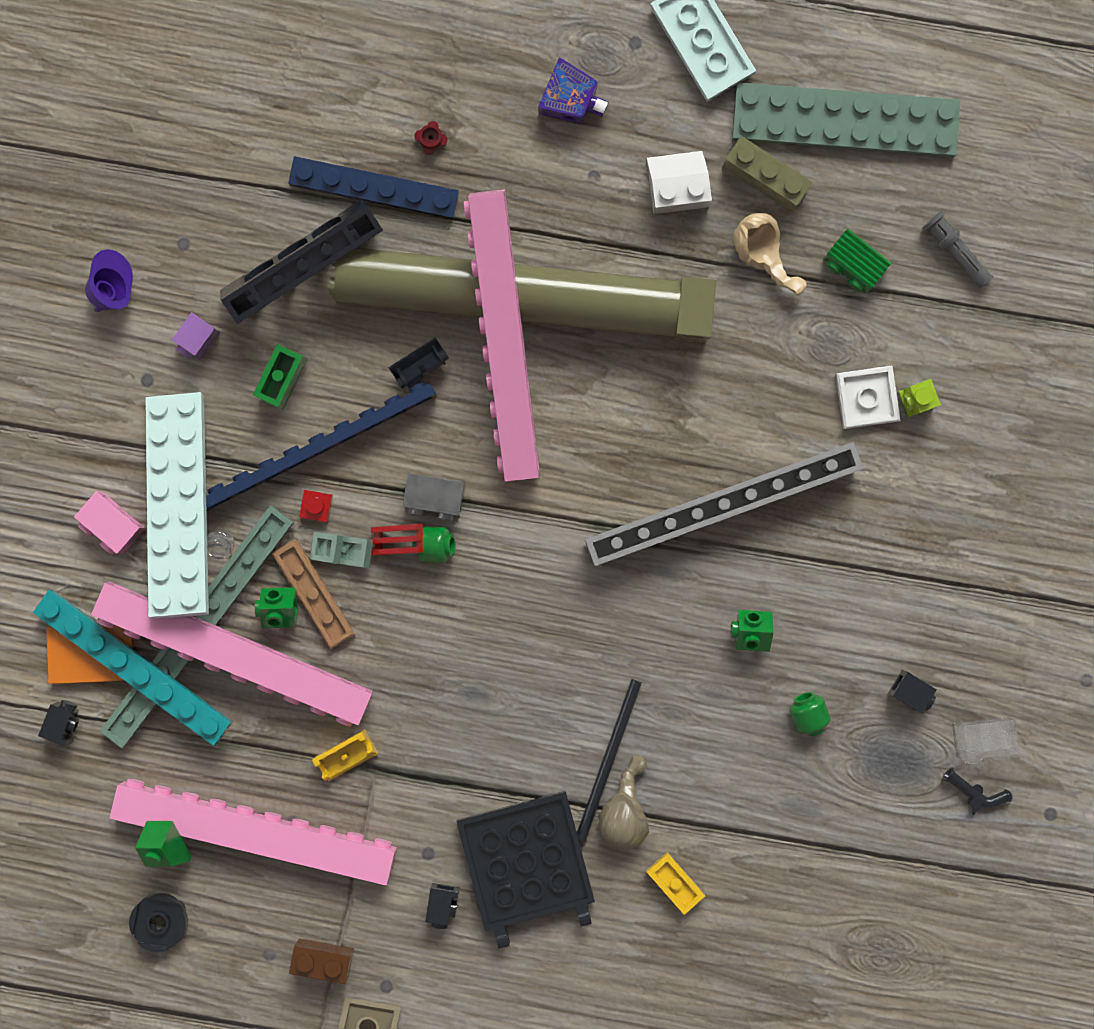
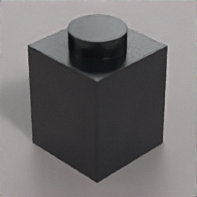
M901 670L887 694L922 714L924 710L928 711L934 704L936 699L934 694L937 689L911 673Z

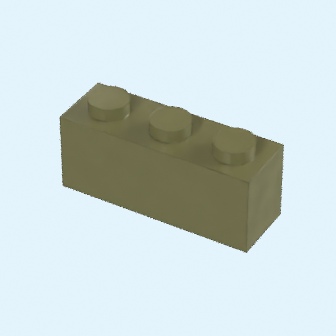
M743 136L739 138L722 166L791 212L794 211L812 184V181Z

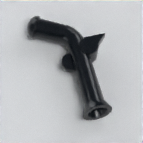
M953 767L949 768L942 777V781L951 783L969 797L968 803L972 808L973 816L980 807L994 808L1006 802H1011L1013 799L1011 791L1007 789L993 796L986 797L982 794L983 787L981 785H970L955 773Z

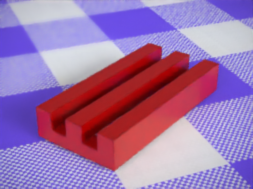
M423 524L371 527V533H374L375 537L371 538L373 544H375V550H372V555L424 552L422 545ZM416 530V536L382 538V532ZM413 541L417 543V547L383 549V543Z

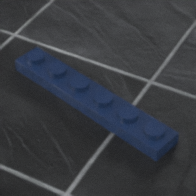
M296 156L293 158L288 182L290 186L357 200L362 199L366 202L448 219H454L459 190Z

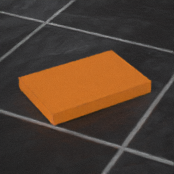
M116 625L113 628L103 626L134 649V638L124 634V628ZM46 627L48 684L125 681L53 627Z

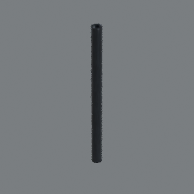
M635 679L630 681L577 830L579 841L586 842L642 682Z

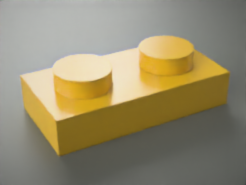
M668 852L646 870L649 876L684 915L705 897L701 889Z

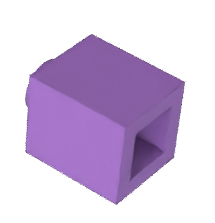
M191 312L172 340L178 344L176 350L190 359L194 355L201 359L219 334V331Z

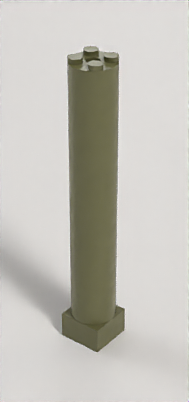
M355 248L332 263L336 271L335 278L331 277L329 281V295H332L336 303L484 317L482 306H477L475 289L480 288L479 277H473V259ZM514 264L521 322L673 337L672 341L706 344L711 338L717 280L682 277L679 281Z

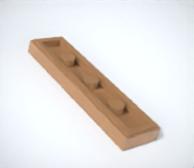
M297 539L271 553L292 588L295 587L297 596L330 649L355 635L354 630Z

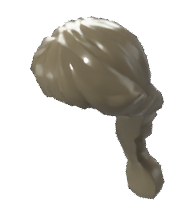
M639 755L632 756L628 768L621 774L618 793L603 805L602 811L598 814V826L604 841L621 850H628L639 846L649 833L648 821L643 813V808L638 803L636 797L637 790L634 785V777L644 772L647 767V761Z

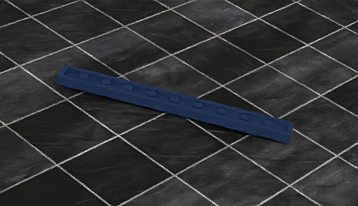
M424 382L419 383L409 389L410 394L402 398L399 395L393 396L384 401V407L376 411L374 407L369 408L359 414L360 419L352 423L349 420L343 421L333 427L334 432L326 436L324 433L317 434L308 439L310 444L299 448L298 445L291 447L283 452L284 457L276 461L273 458L267 459L258 464V470L250 474L248 471L241 472L232 477L234 482L226 486L220 483L207 490L206 512L436 397L437 394L431 383L425 385Z

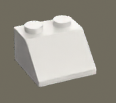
M702 151L646 159L653 214L707 208L710 206L712 197L709 174Z

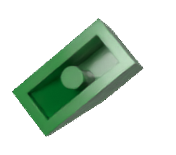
M146 821L135 847L145 866L153 868L172 867L191 860L192 856L173 821Z

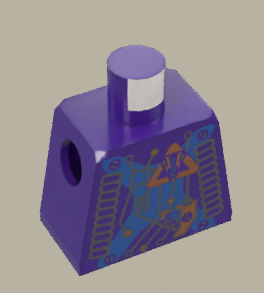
M559 58L538 106V114L582 124L587 112L603 117L609 102L594 96L598 86V82L564 59Z

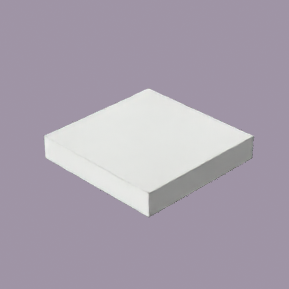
M893 366L835 374L843 429L900 421Z

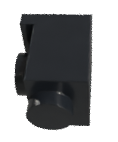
M67 700L50 704L38 736L62 746L72 744L74 738L70 737L69 734L75 732L79 723V718H76L79 712L77 709L78 705Z
M432 883L425 922L431 923L433 928L447 929L449 918H455L458 901L452 899L458 898L460 887Z

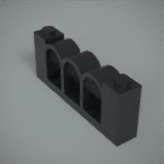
M361 199L336 217L316 228L309 235L283 249L275 257L261 263L246 275L239 277L220 290L221 301L235 322L239 324L379 234L383 229L367 204Z

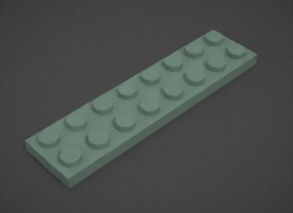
M738 82L735 91L732 140L738 141L743 136L750 142L954 158L957 154L960 100Z

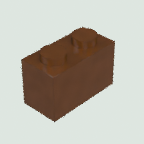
M299 938L294 945L289 974L346 984L350 973L354 948Z

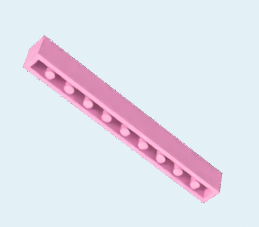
M505 189L470 193L468 196L469 201H464V211L466 219H471L472 230L468 231L469 247L475 248L476 259L472 260L473 277H479L480 288L475 289L477 306H482L484 317H479L481 335L486 334L487 345L483 346V357L485 363H490L491 373L486 374L488 391L493 390L494 401L490 402L491 417L497 418L498 429H494L495 446H500L501 456H497L498 472L504 473L505 481L539 478V461Z
M110 581L104 583L91 614L97 617L96 622L103 626L113 628L116 625L124 628V634L136 639H140L141 636L151 640L150 644L162 650L170 647L177 650V655L189 661H193L194 658L205 662L204 667L212 671L220 672L221 669L231 673L230 677L236 681L246 683L249 680L257 683L256 688L263 692L272 694L273 691L281 693L284 695L283 699L295 705H299L300 702L310 705V711L325 716L327 712L336 716V721L345 726L351 727L352 723L359 725L372 695V690L197 617L185 616L150 619L148 617V597Z
M128 779L127 782L124 781L117 785L109 819L142 827L145 826L146 821H173L179 834L184 837L386 886L389 881L397 847L391 846L392 842L376 838L375 842L365 840L364 835L355 832H348L347 835L336 833V828L326 825H320V828L309 826V822L302 819H292V822L281 819L282 816L273 812H265V815L254 813V808L238 805L237 808L226 806L227 802L219 799H210V802L200 800L199 795L190 792H183L182 795L171 793L172 789L165 786L146 787L143 781Z

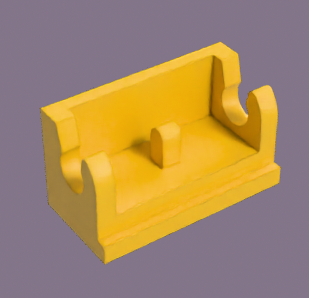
M364 729L315 756L312 762L315 767L320 768L323 780L331 781L377 755L378 752Z

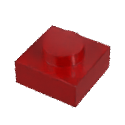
M304 490L299 517L328 522L333 495Z

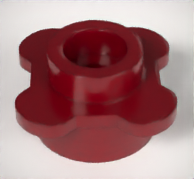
M430 121L428 125L424 126L421 130H417L414 134L415 140L421 143L423 151L427 155H432L436 148L445 146L448 141L447 136L441 133L439 125L435 121ZM433 136L434 139L429 140L428 137Z

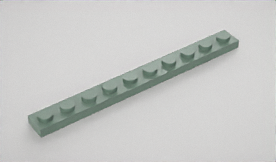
M270 505L208 587L209 615H197L194 617L217 626L295 522ZM167 647L166 650L161 649L152 663L176 680L189 663V660L179 657L177 655L178 651ZM133 687L100 732L119 747L124 748L157 704Z

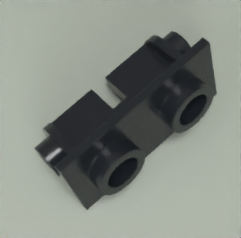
M435 337L388 368L401 389L406 386L409 388L411 384L424 377L423 373H430L442 364L445 365V361L449 357Z

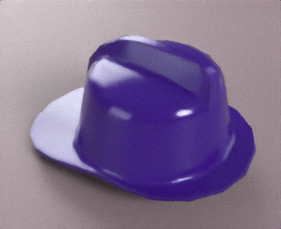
M110 249L101 250L94 256L89 279L85 286V294L89 302L94 306L95 312L123 309L128 305L133 274L127 259L117 251Z

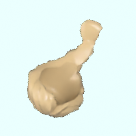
M755 213L745 217L733 233L734 246L739 254V259L745 262L747 266L766 270L771 275V279L776 281L777 285L788 288L796 296L801 295L805 291L807 284L800 277H788L779 255L780 231L777 221L766 213Z

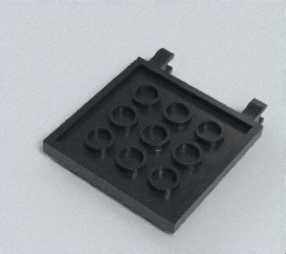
M566 791L457 819L456 822L485 931L494 929L498 949L510 946L505 926L576 907L581 927L592 924L587 904L594 903L595 899Z

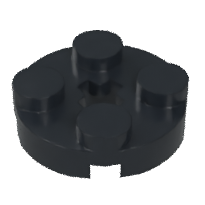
M154 893L143 898L134 907L129 919L131 934H134L135 939L142 948L151 952H163L175 946L184 937L188 927V915L185 904L166 893ZM158 915L162 916L163 920L166 921V925H163L160 930L156 929L155 923H152V918H157Z

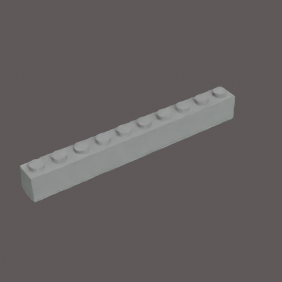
M852 442L584 540L593 565L597 566L863 469L855 444Z

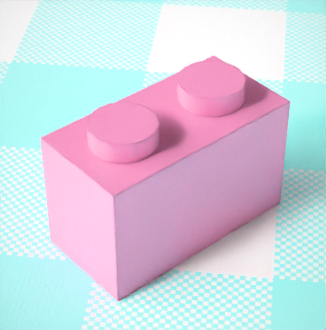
M96 491L74 516L80 522L78 527L89 536L93 534L101 540L100 546L110 554H114V552L124 554L145 530L143 525L109 496L99 491Z

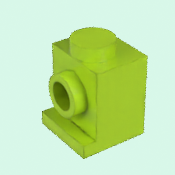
M931 379L898 391L907 418L941 405Z

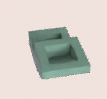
M314 532L310 560L369 568L373 540Z

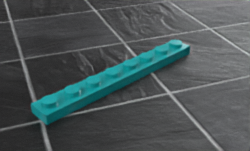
M49 589L32 612L213 746L217 745L233 723L54 590Z

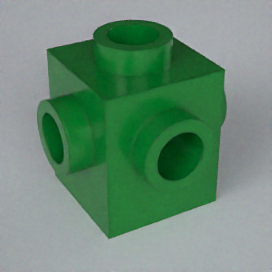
M295 587L261 588L260 600H255V616L260 617L262 628H296L298 601Z
M738 610L737 620L731 622L730 630L731 638H735L736 650L770 652L774 634L772 612Z

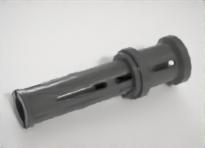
M940 211L922 229L924 231L928 230L937 240L938 247L942 248V250L946 249L978 287L982 288L994 276L987 271L977 257L959 238V230L953 229L943 218L944 213ZM961 253L967 258V260L974 266V268L977 271L973 269V267L966 261V259L961 255Z

